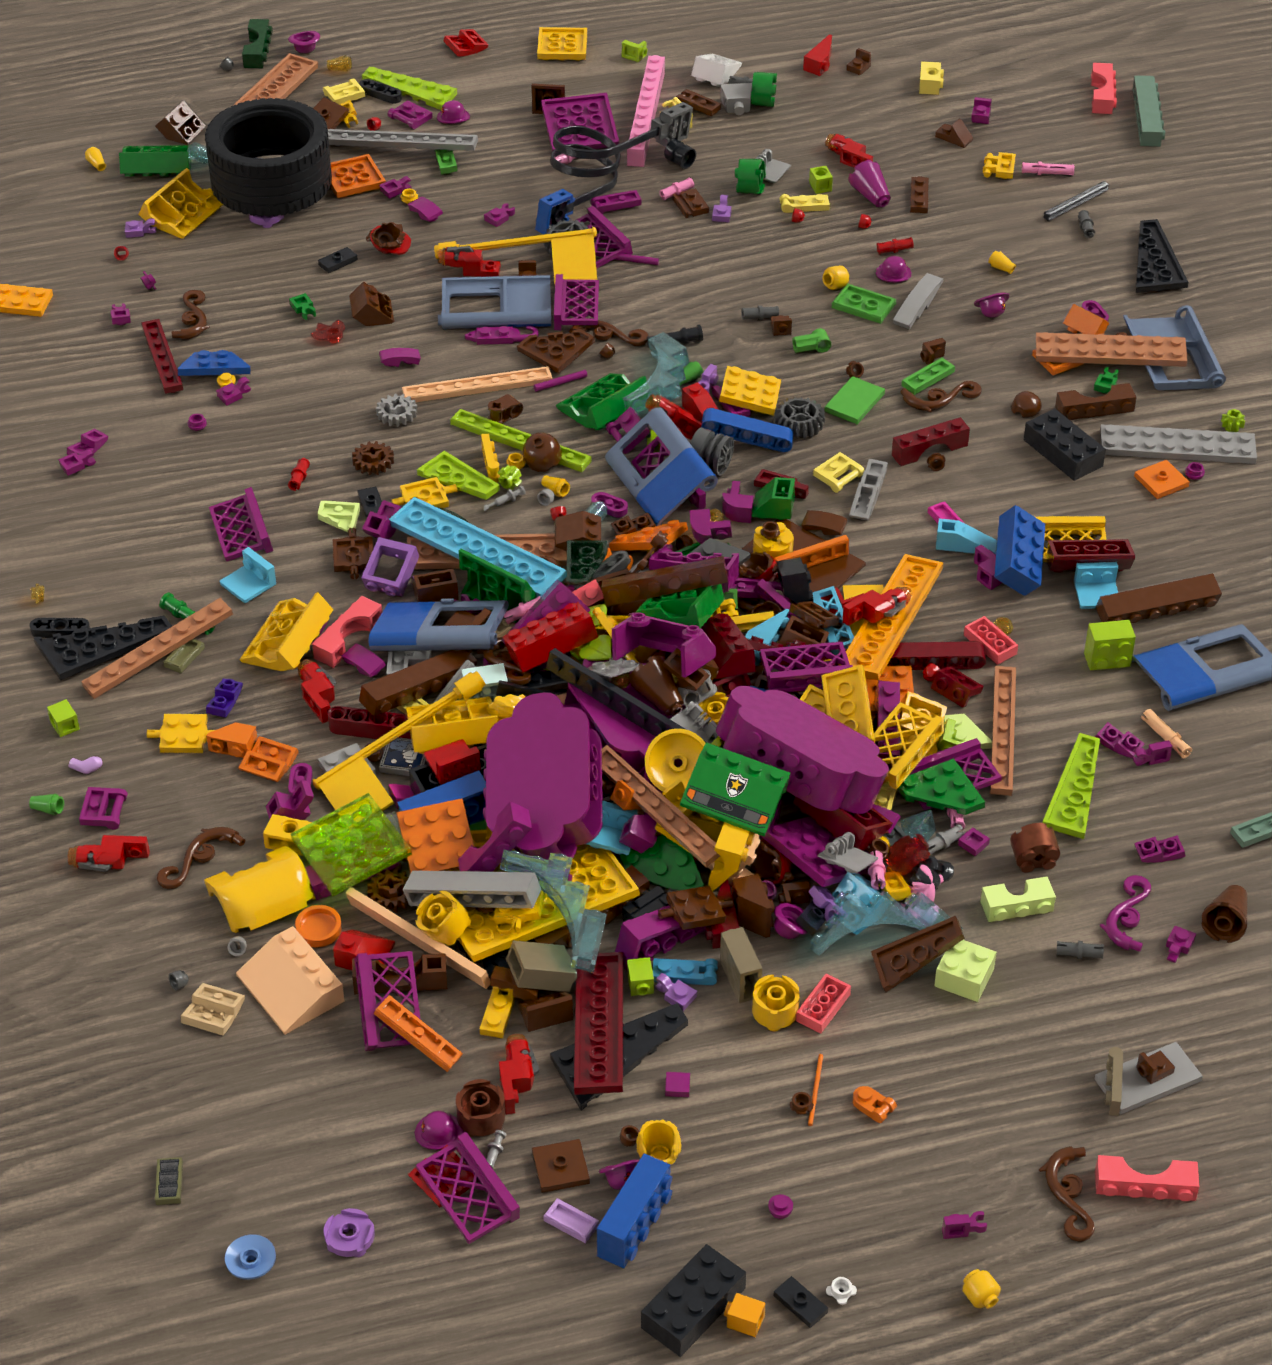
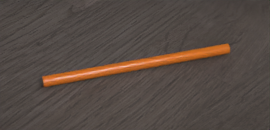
M823 1054L818 1056L812 1094L814 1106L809 1113L808 1126L813 1125Z

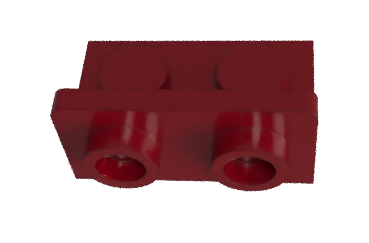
M951 666L937 670L931 685V689L962 708L967 706L971 696L981 694L984 687Z

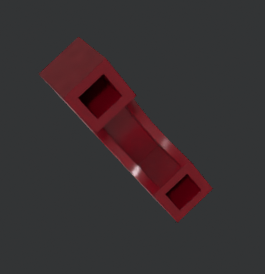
M959 417L893 437L892 456L901 467L917 462L926 449L936 444H946L951 451L966 447L969 442L970 428Z

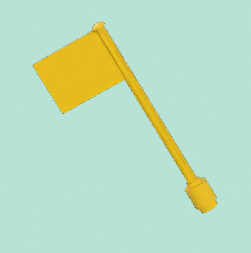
M594 227L585 230L466 245L456 244V241L434 245L436 260L440 259L443 261L445 260L446 247L470 246L472 249L483 251L551 242L554 284L556 274H563V279L597 280L594 244L597 230Z
M477 671L474 673L470 672L454 682L455 688H453L452 692L317 779L312 780L313 786L323 791L348 830L353 831L394 804L364 759L409 731L412 726L420 724L455 700L463 698L466 701L482 691V687L486 684Z

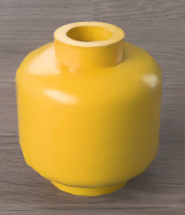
M841 265L828 267L823 273V283L830 290L844 288L849 282V273Z
M979 1269L973 1270L966 1275L963 1280L962 1291L972 1305L980 1309L984 1307L989 1309L995 1306L999 1301L998 1296L1001 1288L988 1271H980Z

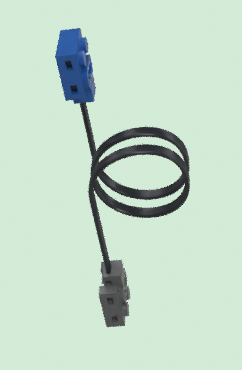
M681 102L661 111L660 117L652 120L650 131L618 145L604 134L588 127L567 126L558 130L553 137L555 149L552 151L550 164L553 168L564 174L576 177L591 178L612 173L614 178L609 183L576 198L573 197V194L561 189L539 199L535 230L544 235L547 233V229H551V225H556L557 222L561 223L563 220L569 221L570 218L568 216L573 214L575 206L613 189L617 183V168L621 159L620 152L653 137L656 138V142L665 147L672 139L681 141L688 138L693 107ZM571 134L584 135L598 140L607 146L608 149L595 150L580 144L564 145L558 139ZM565 154L581 159H596L606 167L596 169L576 168L557 161L555 157ZM615 155L616 162L613 163L608 157Z

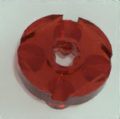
M915 834L917 837L912 838L909 835L904 836L890 847L889 852L891 854L889 858L886 856L885 860L893 871L906 875L921 861L929 858V844L921 834Z

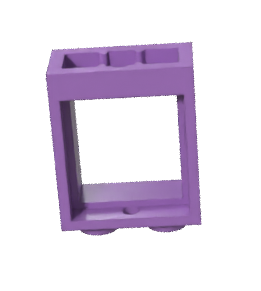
M378 537L361 577L365 588L373 592H385L389 596L397 595L403 597L419 558L416 546ZM382 554L405 560L396 582L373 576Z

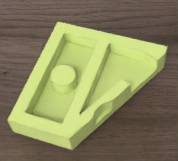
M321 501L317 513L318 520L346 532L351 528L353 533V528H356L360 512V503Z
M965 714L945 715L944 723L948 718L956 721L954 729L957 730L954 740L964 743L977 738L981 743V749H991V739Z

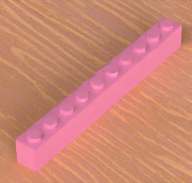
M658 55L648 56L629 139L650 131L651 122L655 119L665 75V57ZM650 139L627 149V166L644 167Z

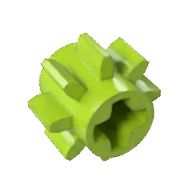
M1236 409L1228 410L1227 415L1222 414V427H1225V430L1228 432H1239V428H1244L1245 415H1242Z
M507 465L498 472L500 475L498 480L503 488L513 490L514 487H518L522 482L519 479L522 476L521 471L516 466Z

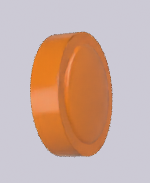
M314 905L304 909L295 921L296 930L311 947H325L332 944L339 938L342 931L340 915L335 909L326 905Z

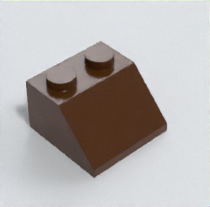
M586 511L557 517L555 519V547L591 560L601 545V517Z

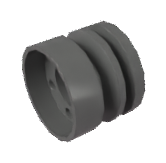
M702 427L695 432L690 444L712 472L721 476L730 464L734 450V439L721 433L715 435L714 431Z

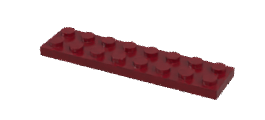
M623 952L577 954L575 1095L623 1092Z

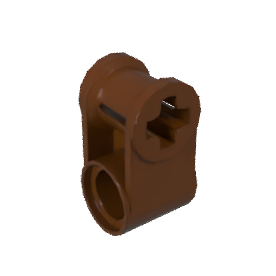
M506 394L499 399L489 402L488 410L490 415L488 419L503 424L518 417L523 411V404L510 394Z

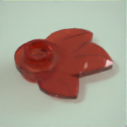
M339 319L333 322L331 326L318 323L317 331L312 332L311 336L317 340L338 343L343 339L342 332L345 330V325Z

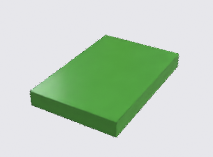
M847 284L832 302L833 309L880 324L896 305L895 298L851 284Z
M852 376L825 406V412L858 425L883 397L885 389Z

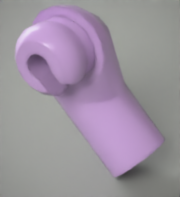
M95 756L84 761L72 758L69 761V768L83 774H90L99 769L103 762L101 758Z

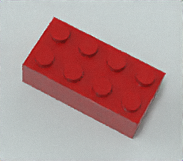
M579 602L567 604L557 612H550L542 619L530 621L520 629L509 631L507 635L503 636V640L511 659L522 672H525L547 662L549 652L554 648L562 653H566L599 636L591 615Z

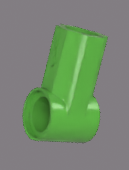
M822 328L814 330L811 334L792 338L795 353L810 350L824 353L832 345L826 331Z

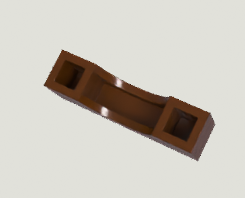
M1130 383L1111 385V390L1101 397L1084 396L1076 390L1057 392L1055 408L1069 420L1134 412L1137 397Z
M446 953L422 955L414 964L417 991L448 989ZM352 959V979L354 995L358 994L355 960ZM378 960L371 961L372 969L379 975L387 967ZM407 966V967H403V968H398V969H399L402 973H404V971L408 968V966ZM389 968L382 977L394 985L400 976ZM403 978L396 985L400 992L411 990L410 984ZM380 980L374 986L376 993H387L390 990Z

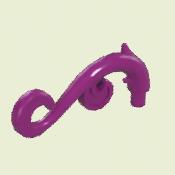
M1132 875L1124 880L1123 888L1128 895L1135 897L1114 907L1108 914L1106 925L1100 924V927L1117 946L1128 951L1133 949L1141 952L1143 943L1132 940V937L1127 936L1125 932H1120L1117 927V920L1120 917V922L1125 927L1133 928L1139 924L1140 914L1132 906L1144 900L1151 892V884L1146 878ZM1140 886L1144 890L1141 894L1135 896L1136 891L1132 887Z

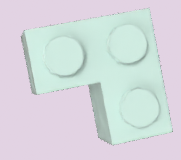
M504 663L462 669V677L470 672L474 673L477 671L486 684L482 687V691L471 698L486 696L495 698L499 680L508 682Z

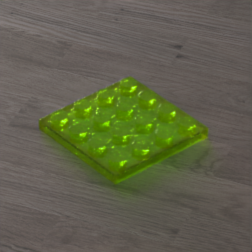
M369 793L290 834L293 842L332 896L412 855L411 848Z

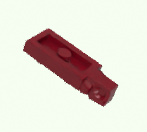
M762 469L754 480V486L762 488L775 477H794ZM795 478L796 498L806 499L809 494V485L801 484L797 481V478Z

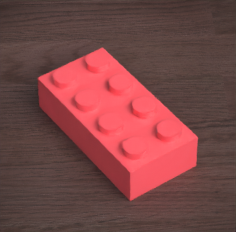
M985 616L965 626L964 636L969 641L982 643L985 655L997 665L1017 655L1018 644Z
M825 974L796 1012V1022L821 1034L850 996L851 985Z

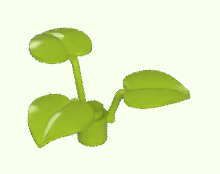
M599 604L589 607L590 611L588 613L592 617L595 628L600 626L601 624H599L598 619L596 618L594 613H592V611L596 607H600L602 612H604L607 615V607L605 604ZM599 635L598 638L590 641L580 650L579 656L570 651L571 656L577 659L580 664H583L584 659L589 661L609 660L612 657V640L608 635Z

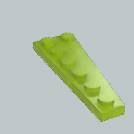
M368 67L362 74V80L371 79L401 90L402 96H412L413 100L425 101L426 105L439 110L442 109L445 102L453 100L457 95V88L450 87L449 85L377 69L376 67Z
M1079 733L1042 822L1048 828L1051 826L1054 831L1081 839L1085 838L1100 738Z

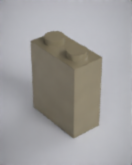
M743 927L721 932V966L738 1002L750 1001L753 997L755 983L762 978V966Z
M513 940L506 960L517 987L570 992L572 984L576 981L577 972L564 945Z

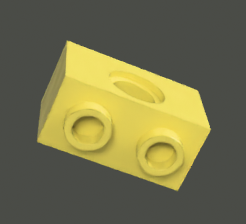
M921 62L919 94L939 95V89L943 88L944 69H941V63Z

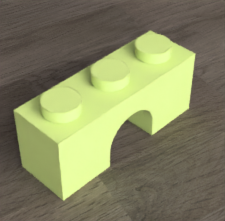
M1048 877L1026 880L1023 895L1009 893L1005 884L982 887L980 902L988 922L1053 912L1056 896Z

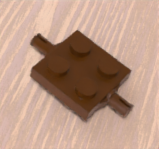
M351 528L348 529L349 537L333 539L334 572L350 571L351 579H354V574L356 579L359 578L358 570H365L373 551V537L356 536L357 530L353 528V533Z
M710 886L667 892L666 900L670 908L659 909L658 917L659 919L674 918L682 930L725 923L726 919L722 909L732 908L734 903L732 898L717 899Z

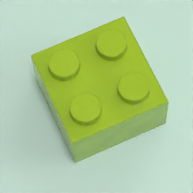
M1130 620L1088 624L1084 655L1090 671L1131 667L1136 636Z

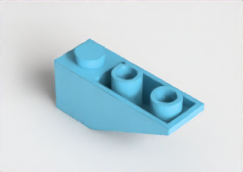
M939 518L936 550L975 553V548L982 544L996 554V539L959 520Z
M785 609L750 629L745 637L751 639L752 635L764 639L763 643L771 645L772 641L777 642L780 637L778 632L781 628L785 629L790 620L788 618L789 609ZM754 650L755 666H759L761 662L760 652Z

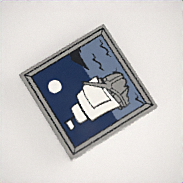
M396 738L386 745L379 766V772L409 776V769L424 765L427 761L424 758V754L414 753L411 739Z

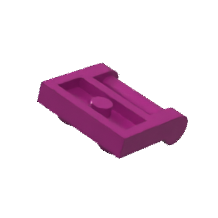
M410 101L404 102L395 109L390 108L388 111L389 118L406 123L412 129L418 128L433 118L431 111Z
M630 406L615 422L609 423L606 426V430L618 442L622 438L619 430L623 428L628 433L641 418ZM649 429L643 430L636 439L622 450L623 454L629 453L650 433Z
M88 787L79 817L80 825L106 826L112 830L118 829L120 825L119 816L123 802L127 799V791L119 788ZM109 799H115L111 816H105Z

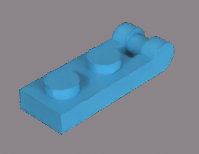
M654 958L653 960L654 982H657L656 978L661 973H664L671 979L672 983H676L677 980L685 984L714 985L717 983V974L715 972L718 969V961L715 959L695 961Z

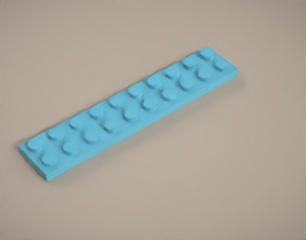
M413 497L389 519L392 527L459 559V550L463 549L526 580L535 591L536 598L538 596L542 597L556 580L562 582L568 576L567 570L416 497Z

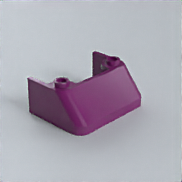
M634 613L612 628L613 660L615 661L640 645L670 653L678 648L681 651L682 677L686 678L716 657V646L706 633L696 625L688 626L645 616L644 613Z

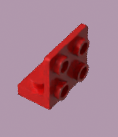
M463 739L424 752V758L440 784L481 770L478 748L473 747L469 749Z

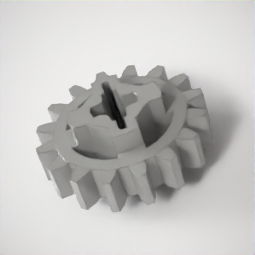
M394 394L393 397L387 395V399L381 398V402H377L376 415L378 420H382L383 424L388 422L389 426L396 424L398 427L400 423L407 425L406 421L412 422L413 418L417 417V404L415 400H411V396L405 398L404 394L401 396Z

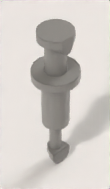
M521 485L515 491L507 490L506 494L496 498L494 502L484 505V511H487L494 505L499 506L510 500L512 502L516 501V496L526 494L524 487Z
M495 1130L494 1135L496 1137L494 1142H490L487 1145L489 1152L486 1160L492 1169L498 1154L502 1153L504 1149L500 1144L502 1139L506 1138V1133L501 1130Z

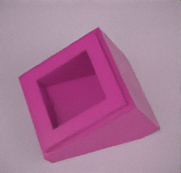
M388 784L389 795L397 809V802L415 796L409 785Z

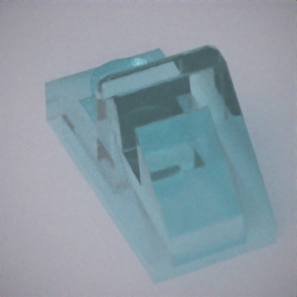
M931 810L901 820L902 830L914 841L915 847H923L936 831Z

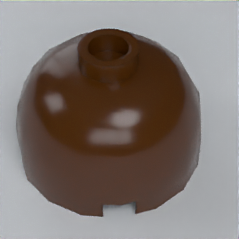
M540 432L531 435L523 445V457L531 470L546 472L553 465L557 466L562 458V450L556 438L550 434Z

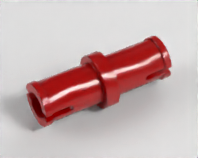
M912 237L900 240L895 238L892 241L877 243L878 254L887 252L898 253L899 250L914 248Z
M299 459L296 467L293 468L291 472L292 477L288 482V487L291 490H299L302 481L306 479V471L310 466L308 459Z

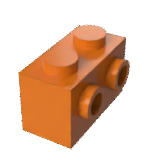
M1073 304L1063 324L1073 334L1079 332L1081 334L1099 335L1104 334L1109 322Z

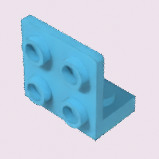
M249 547L242 551L244 566L220 580V585L243 603H247L276 585L274 566Z
M1117 562L1076 564L1074 584L1081 609H1094L1100 596L1118 593L1116 586Z
M602 801L603 824L601 831L595 839L586 844L593 848L610 850L616 854L629 855L630 847L620 843L619 840L623 825L633 815H637L638 810H623L617 804Z

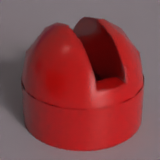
M378 117L369 118L367 120L368 129L370 131L378 130L381 127V120Z
M794 208L791 222H802L805 217L803 210Z
M861 214L858 227L869 228L872 222L870 216Z
M118 246L114 250V256L118 260H125L129 256V251L125 246ZM125 251L126 254L119 255L118 252Z
M558 506L551 508L552 519L555 521L557 517L566 515V507Z
M929 663L923 670L924 679L928 682H933L937 670L940 668L933 663Z

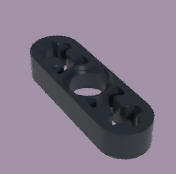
M363 79L359 82V85L368 96L392 104L399 103L402 100L401 90L371 79Z
M35 618L30 622L32 636L41 638H53L52 634L58 633L61 636L70 635L76 630L90 628L89 621L85 618ZM58 626H65V628L61 630L55 629Z

